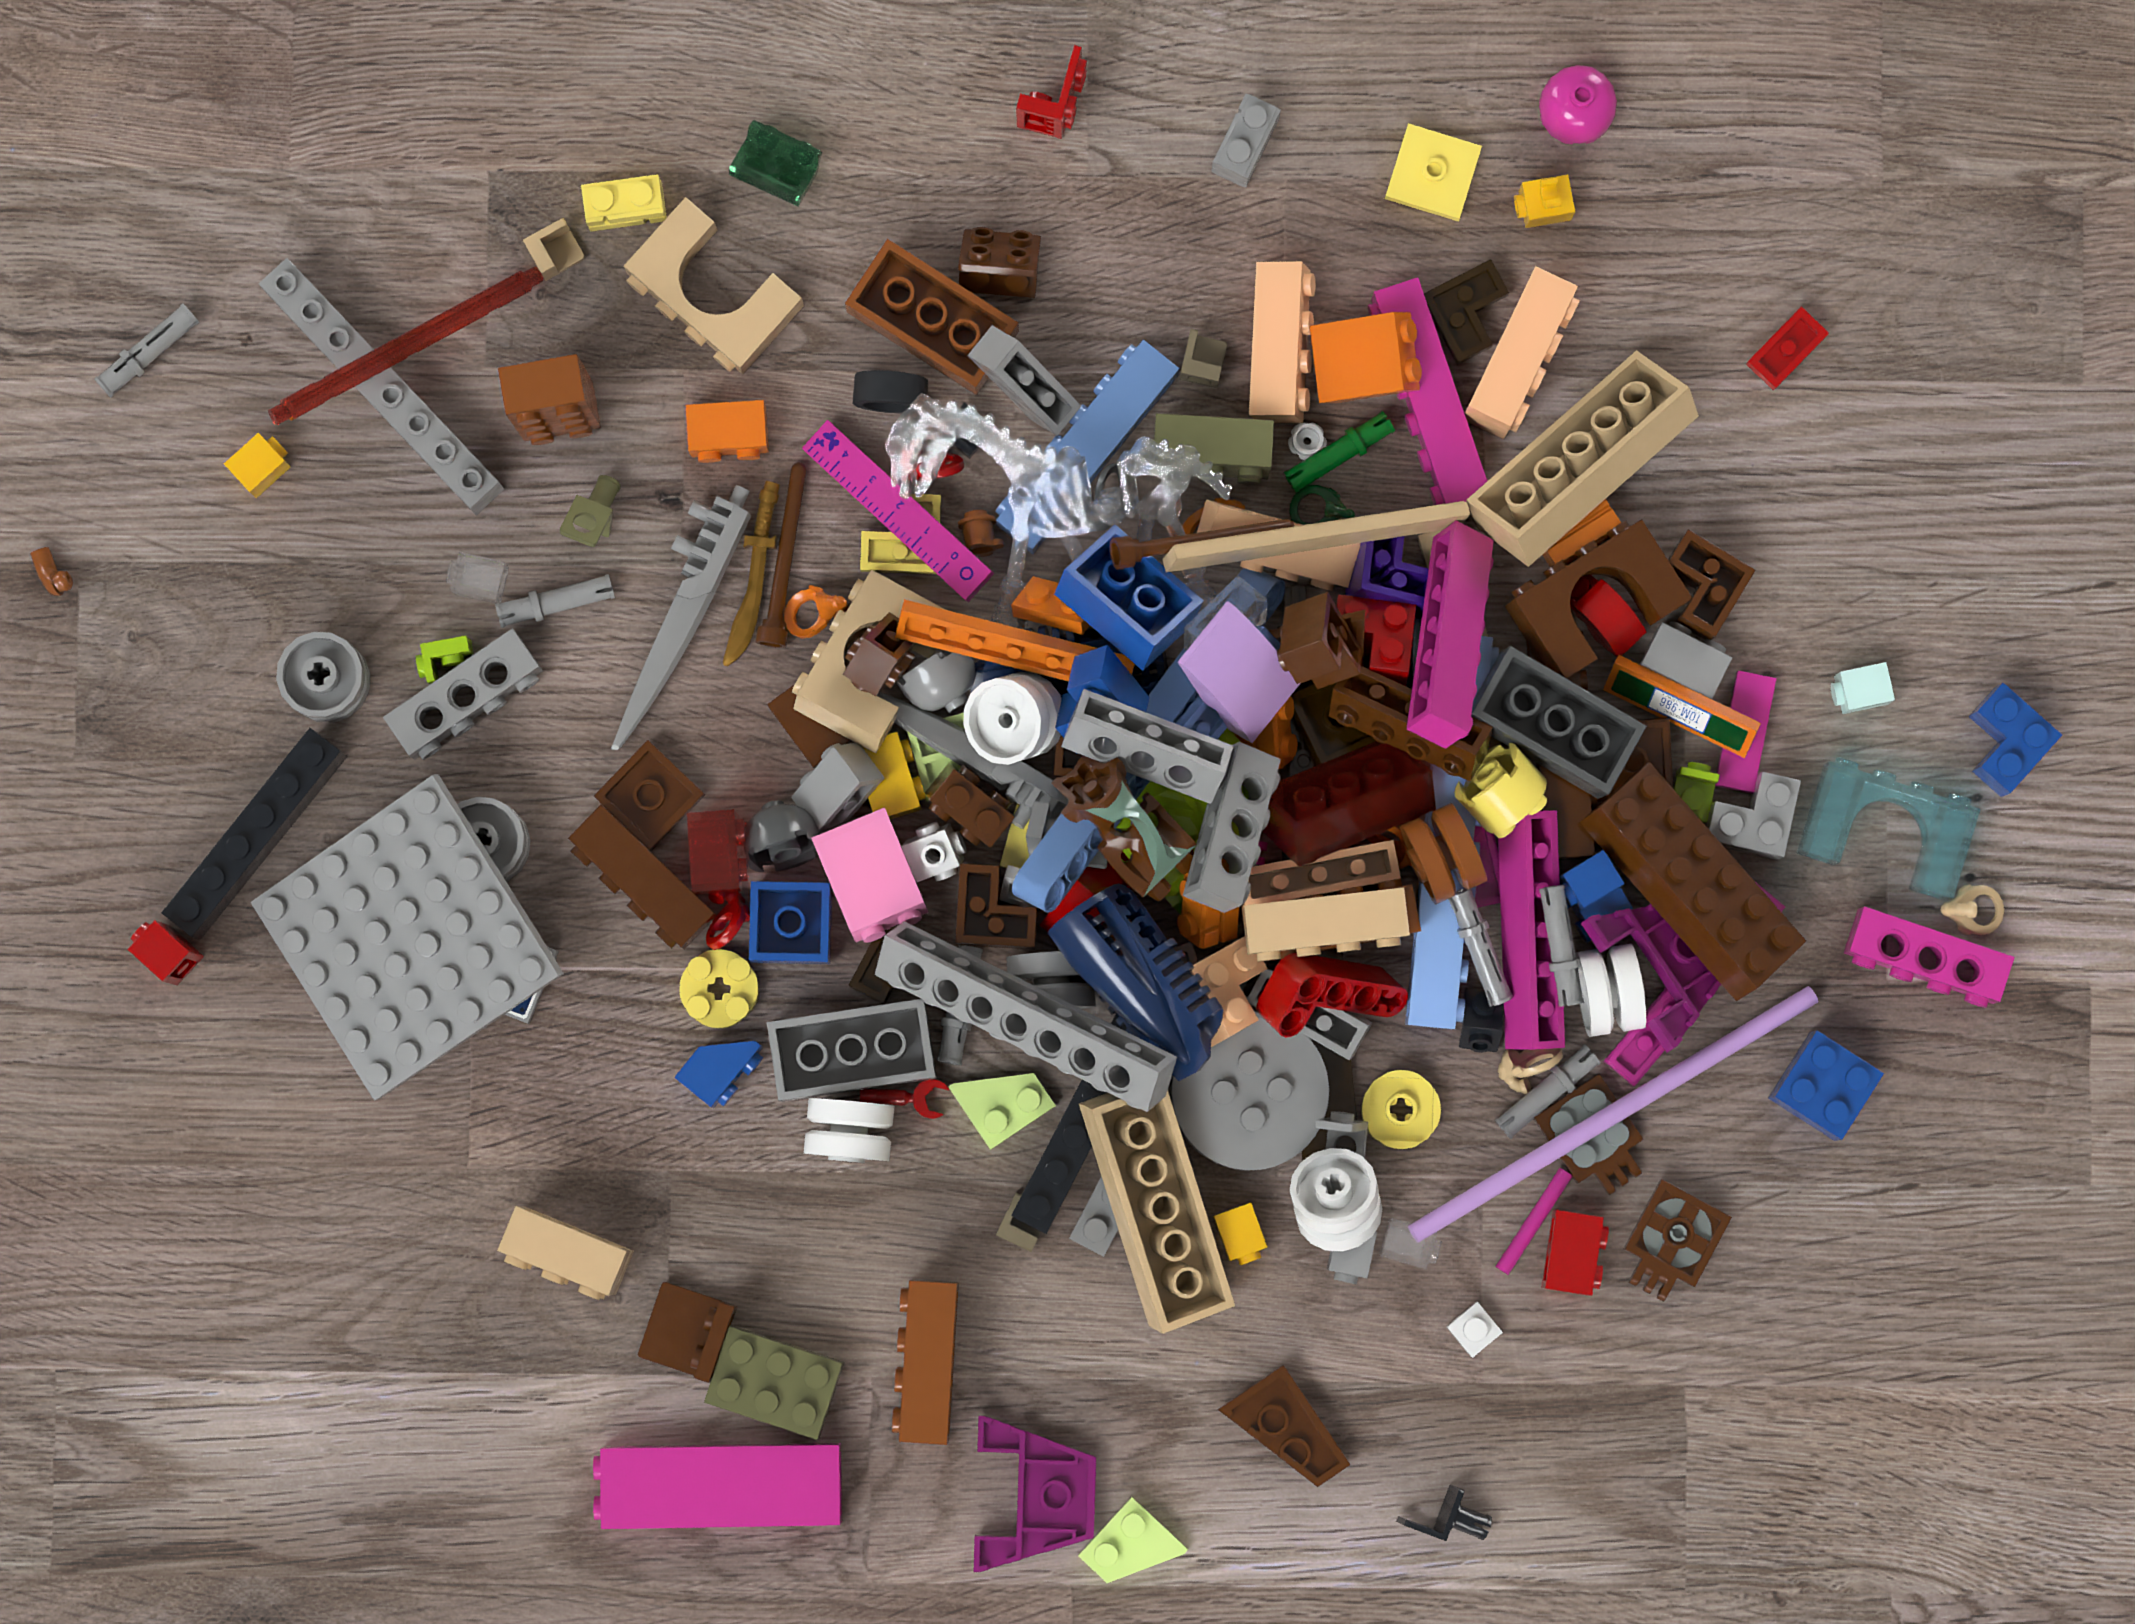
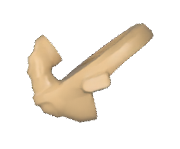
M1968 884L1958 890V895L1955 898L1943 903L1941 913L1955 921L1958 930L1962 934L1968 936L1971 934L1985 935L1992 933L1999 927L2003 920L2004 905L2000 895L1993 888L1984 885L1971 886ZM1979 895L1988 896L1995 905L1994 918L1990 923L1983 926L1978 925L1973 920L1977 915V904L1973 900Z
M1507 1049L1502 1054L1501 1063L1498 1067L1499 1078L1504 1080L1511 1089L1526 1095L1531 1091L1530 1082L1526 1077L1540 1074L1557 1065L1563 1058L1562 1049H1525L1521 1053L1514 1049ZM1552 1058L1543 1064L1528 1068L1529 1066L1540 1060Z

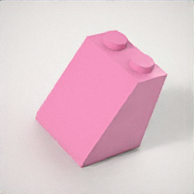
M885 808L811 838L856 943L861 940L865 943L878 940L886 934V929L888 930L893 926L900 925L904 921L914 925L922 919L921 915L929 913Z

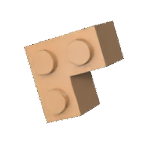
M1245 936L1193 965L1194 969L1191 971V974H1200L1203 980L1199 985L1201 987L1207 985L1211 990L1207 995L1209 999L1216 997L1223 1007V1019L1212 1039L1211 1047L1259 1020L1239 985L1268 968L1264 961H1257V954L1247 955Z

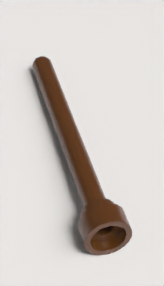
M800 462L793 464L791 467L767 619H763L762 626L757 628L755 642L768 647L786 648L789 631L785 630L786 623L782 621L807 471L806 466Z
M1282 519L1141 542L1137 538L1132 539L1129 535L1111 539L1110 554L1112 563L1117 570L1131 568L1135 566V563L1141 562L1143 557L1167 554L1175 544L1288 528L1295 525L1290 519Z

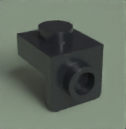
M1466 987L1463 998L1465 999V1008L1459 1047L1479 1053L1487 1051L1497 1052L1503 1031L1504 1003L1489 1006L1484 989Z

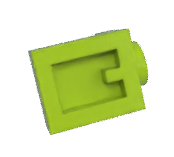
M460 636L420 644L422 654L416 655L419 677L426 678L427 683L430 685L438 680L436 662H441L442 667L456 666L465 661L464 657L474 655L471 639L467 636Z
M1688 762L1687 767H1680L1676 770L1673 789L1703 823H1707L1715 784L1718 783L1720 774L1710 772L1711 766Z

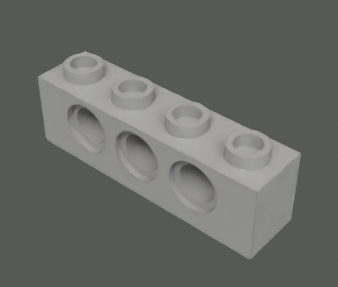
M512 628L392 710L383 719L411 758L415 760L421 756L425 760L442 748L440 742L451 734L456 738L470 730L475 725L472 720L483 712L490 715L502 708L507 703L505 700L506 696L515 690L522 693L534 686L539 681L537 675L543 672V670L520 636ZM498 665L505 666L508 671L506 680L499 685L490 684L488 680L490 670ZM466 687L473 688L475 691L474 702L467 707H459L456 703L457 693ZM431 710H440L443 715L441 725L436 729H426L424 726L425 715Z
M1083 689L1061 745L1062 748L1102 763L1117 757L1125 765L1126 772L1210 804L1225 776L1234 747L1228 743Z
M1241 742L1233 744L1234 747L1225 776L1212 803H1207L1183 892L1184 897L1223 913L1242 906L1249 896L1251 884L1248 880L1251 869L1255 866L1260 856L1261 848L1258 846L1261 831L1265 829L1270 818L1269 801L1280 781V774L1277 771L1281 759ZM1241 785L1248 791L1249 799L1243 795ZM1232 822L1237 825L1239 836L1234 833L1231 826ZM1222 858L1229 865V873L1222 866Z

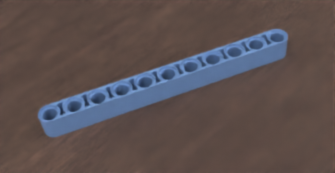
M1243 568L1149 694L1150 698L1146 713L1176 724L1199 696L1178 664L1179 659L1227 601L1233 604L1254 626H1264L1283 599L1286 588L1285 582L1264 571L1260 573ZM1128 772L1125 777L1131 794L1136 800L1150 781ZM1061 813L1015 876L1012 885L1013 895L1045 912L1055 910L1099 851L1097 846L1103 839L1097 827L1089 820L1083 819L1077 823L1072 822ZM1122 818L1114 823V828H1116Z

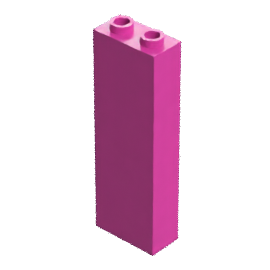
M841 1443L603 1447L600 1449V1456H594L593 1477L594 1480H600V1496H594L593 1513L594 1520H601V1529L829 1526L842 1524Z

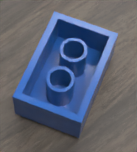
M1113 525L1064 569L1054 595L1143 671L1193 625L1204 600L1171 572L1166 573L1165 567L1153 556L1143 557L1141 562L1135 563L1134 567L1117 570L1111 559L1110 541L1112 538L1128 535L1117 525Z

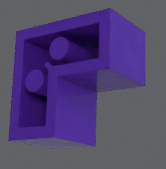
M1404 536L1363 542L1360 545L1345 595L1416 604L1415 618L1421 619L1429 569L1402 562Z

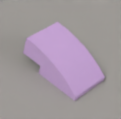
M1228 601L1178 661V664L1203 702L1218 712L1231 732L1250 743H1253L1300 685L1296 684L1289 671L1285 672L1281 668L1277 657V650Z

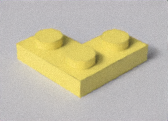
M909 494L940 522L941 495ZM861 531V572H870L872 569L880 573L936 574L892 532Z

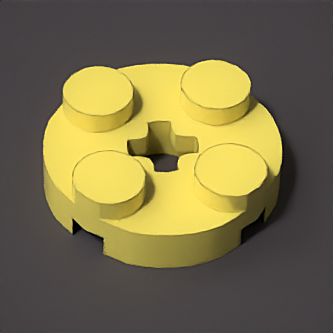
M710 950L691 959L680 980V998L688 1014L701 1024L711 1028H729L738 1024L753 1010L759 996L758 978L750 964L738 954L728 950ZM716 978H723V983L730 985L731 988L730 993L723 994L722 1000H715V994L708 992L709 985L715 984Z
M1395 1070L1387 1072L1371 1083L1363 1096L1361 1115L1362 1120L1368 1122L1367 1130L1372 1138L1389 1148L1408 1149L1416 1147L1427 1140L1434 1132L1440 1121L1441 1104L1435 1089L1421 1075L1408 1070ZM1398 1098L1405 1099V1105L1412 1106V1114L1405 1115L1404 1121H1397L1396 1114L1390 1113V1105H1396Z

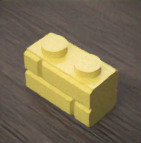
M658 174L581 185L585 219L590 232L642 225L648 220L650 223L663 222L667 218L662 182Z

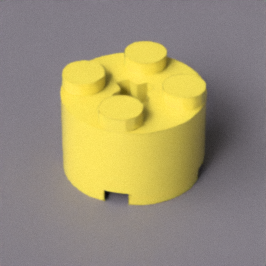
M1509 743V749H1504L1501 745L1489 749L1471 782L1466 781L1463 786L1458 781L1455 787L1456 799L1487 832L1494 833L1498 838L1509 835L1519 821L1528 814L1534 815L1538 813L1547 803V798L1543 795L1547 786L1546 778L1514 743Z

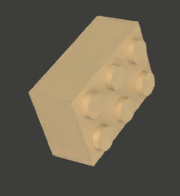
M515 1206L497 1250L506 1254L504 1262L524 1270H531L532 1265L543 1269L541 1277L561 1285L568 1284L569 1280L580 1284L578 1292L597 1300L604 1299L605 1295L617 1294L634 1250L525 1206Z

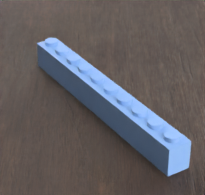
M1481 636V661L1477 668L1475 683L1477 685V693L1499 655V648L1492 647L1493 637ZM1430 763L1425 822L1436 837L1431 821L1432 812L1452 803L1465 823L1472 840H1474L1475 826L1481 827V825L1455 797V787L1458 781L1464 786L1467 780L1459 776L1449 775L1443 769ZM1474 842L1479 854L1480 842ZM1451 871L1456 891L1463 889L1464 887L1461 886L1453 871ZM1419 880L1416 906L1421 931L1414 933L1405 1025L1452 1030L1455 1029L1456 1022H1463L1465 999L1458 998L1460 983H1466L1469 961L1462 959L1463 943H1465V940L1459 937L1457 930L1460 927L1449 900L1447 899L1435 905L1423 883ZM1476 886L1471 888L1474 898L1476 894Z

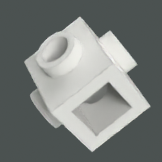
M938 822L922 826L915 830L917 836L906 840L901 846L916 883L932 876L935 877L936 881H941L957 874L956 867L960 866L964 861L963 854L967 852L961 833L959 831L953 832L950 823L939 827ZM933 848L937 849L940 852V854H937L933 850Z

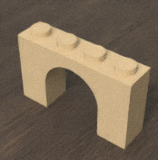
M685 197L624 265L625 271L629 275L626 282L640 295L644 296L648 292L659 302L655 307L670 321H673L676 317L687 326L684 332L696 344L702 347L706 342L716 351L713 358L726 370L731 372L736 368L741 374H744L804 307V303L795 291L772 273L742 307L731 313L721 315L708 314L692 306L683 294L682 280L684 271L692 258L718 230L715 222Z
M871 569L865 581L858 579L848 596V600L852 601L846 612L838 611L829 628L834 633L828 643L821 641L818 644L811 658V662L815 663L809 675L805 672L801 673L793 687L792 693L797 695L794 710L866 749L877 753L895 722L899 707L877 695L875 697L871 693L857 689L850 679L842 675L846 670L844 654L857 639L862 637L870 625L875 628L889 612L899 618L904 599L940 609L944 608ZM916 643L912 650L926 658H930L936 653L937 648Z

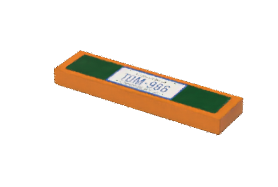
M1621 655L1614 662L1603 689L1660 718L1668 717L1671 723L1743 758L1746 757L1761 725L1760 722Z

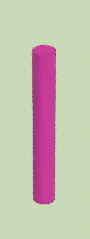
M1562 1168L1558 1169L1495 1266L1507 1275L1510 1274L1573 1177Z

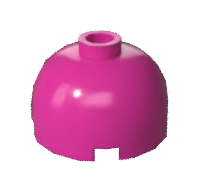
M1575 65L1563 68L1548 80L1541 92L1539 101L1541 122L1552 137L1565 144H1588L1596 141L1607 132L1615 118L1617 99L1613 85L1603 73L1593 67Z

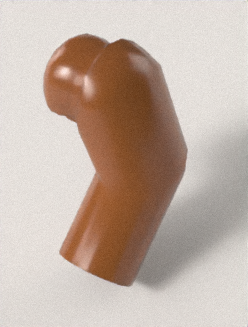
M49 547L40 548L30 553L38 577L48 593L53 596H61L64 591L72 588L73 580L71 575L67 571L57 570Z

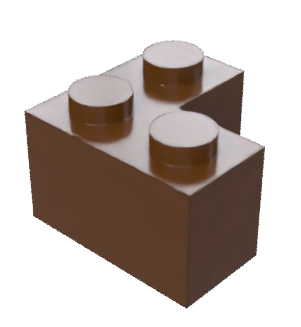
M1688 529L1668 559L1681 581L1696 589L1692 595L1693 599L1688 601L1676 622L1687 627L1692 633L1702 639L1712 640L1716 637L1756 570Z
M1328 592L1285 607L1283 625L1280 626L1281 644L1280 649L1277 650V657L1281 668L1285 672H1290L1296 684L1312 679L1317 689L1361 673L1363 650Z
M960 864L956 945L1035 950L1037 908L998 905L1000 866Z

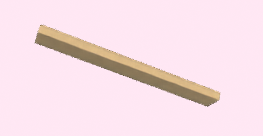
M1460 501L1175 544L1163 558V563L1167 573L1441 531L1456 520L1463 523L1470 516L1467 502Z

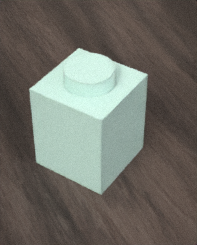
M1886 662L1841 671L1834 676L1835 683H1831L1833 702L1835 706L1841 705L1842 714L1884 706L1895 701Z

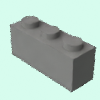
M993 325L967 355L1030 420L1058 436L1081 407L1073 396L1017 339Z
M1271 964L1267 965L1268 969L1260 974L1247 998L1248 1002L1255 1007L1276 968ZM1316 1006L1307 1024L1300 1032L1350 1060L1354 1057L1373 1022L1355 1012Z

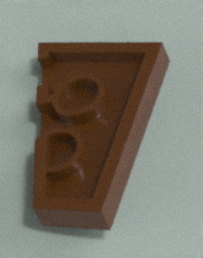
M1284 1365L1218 1408L1221 1413L1317 1487L1350 1466V1463Z

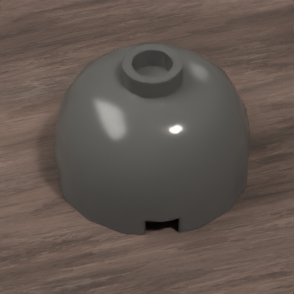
M771 801L761 807V811L757 812L749 820L743 835L744 851L750 869L764 872L763 865H774L776 872L799 867L817 857L815 853L816 848L811 838L820 835V831L813 817L805 809L794 804H784L783 801Z

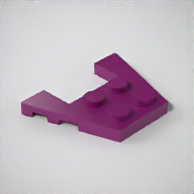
M1651 904L1646 907L1631 910L1628 908L1618 910L1612 914L1602 916L1598 914L1587 918L1581 925L1600 953L1626 936L1632 935L1676 1001L1674 1006L1647 1024L1666 1053L1676 1048L1683 1040L1682 1037L1697 1020L1700 1011L1707 1001L1713 997L1721 983Z
M979 1415L977 1452L1019 1454L1016 1536L975 1535L973 1572H983L997 1566L1094 1538L1096 1457L988 1416Z

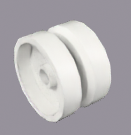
M1021 671L983 682L970 694L964 707L963 725L968 741L980 756L992 763L1009 765L1047 753L1058 743L1061 736L1055 728L1061 696L1050 681L1037 673Z
M1625 944L1610 947L1607 953V969L1604 959L1597 949L1576 952V958H1579L1581 967H1578L1582 997L1584 998V1003L1579 1005L1588 1036L1593 1037L1611 1033L1614 1023L1613 1010L1616 1021L1624 1032L1646 1028L1644 984L1633 945Z
M809 1098L807 1118L813 1123L830 1124L831 1129L830 1131L811 1130L805 1134L804 1154L828 1156V1160L864 1163L865 1159L890 1161L891 1141L883 1136L867 1134L868 1128L888 1129L893 1126L895 1106Z
M1337 1148L1315 1152L1300 1162L1292 1175L1290 1195L1300 1233L1310 1244L1328 1251H1346L1359 1247L1369 1240L1379 1227L1382 1215V1204L1373 1167L1363 1156L1348 1149Z

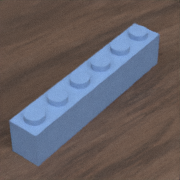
M1142 340L1137 347L1131 344L1118 360V363L1121 365L1119 370L1113 377L1106 374L1093 391L1097 397L1088 407L1084 404L1081 405L1080 409L1069 421L1073 426L1066 435L1062 437L1058 434L1046 447L1044 452L1048 457L1039 467L1033 464L1020 480V483L1024 485L1015 497L1011 494L1007 495L995 512L999 515L996 519L997 526L1031 554H1034L1179 376L1180 368L1145 340Z

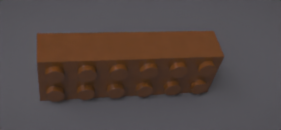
M1650 762L1629 777L1580 822L1736 1002L1759 988L1806 942L1804 937Z

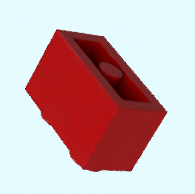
M156 920L151 924L148 922L142 924L132 935L131 940L134 943L127 949L162 982L177 986L204 957L173 927Z
M1561 1210L1552 1211L1541 1288L1588 1296L1593 1295V1288L1600 1289L1603 1266L1597 1265L1599 1249H1606L1609 1226H1603L1604 1217Z

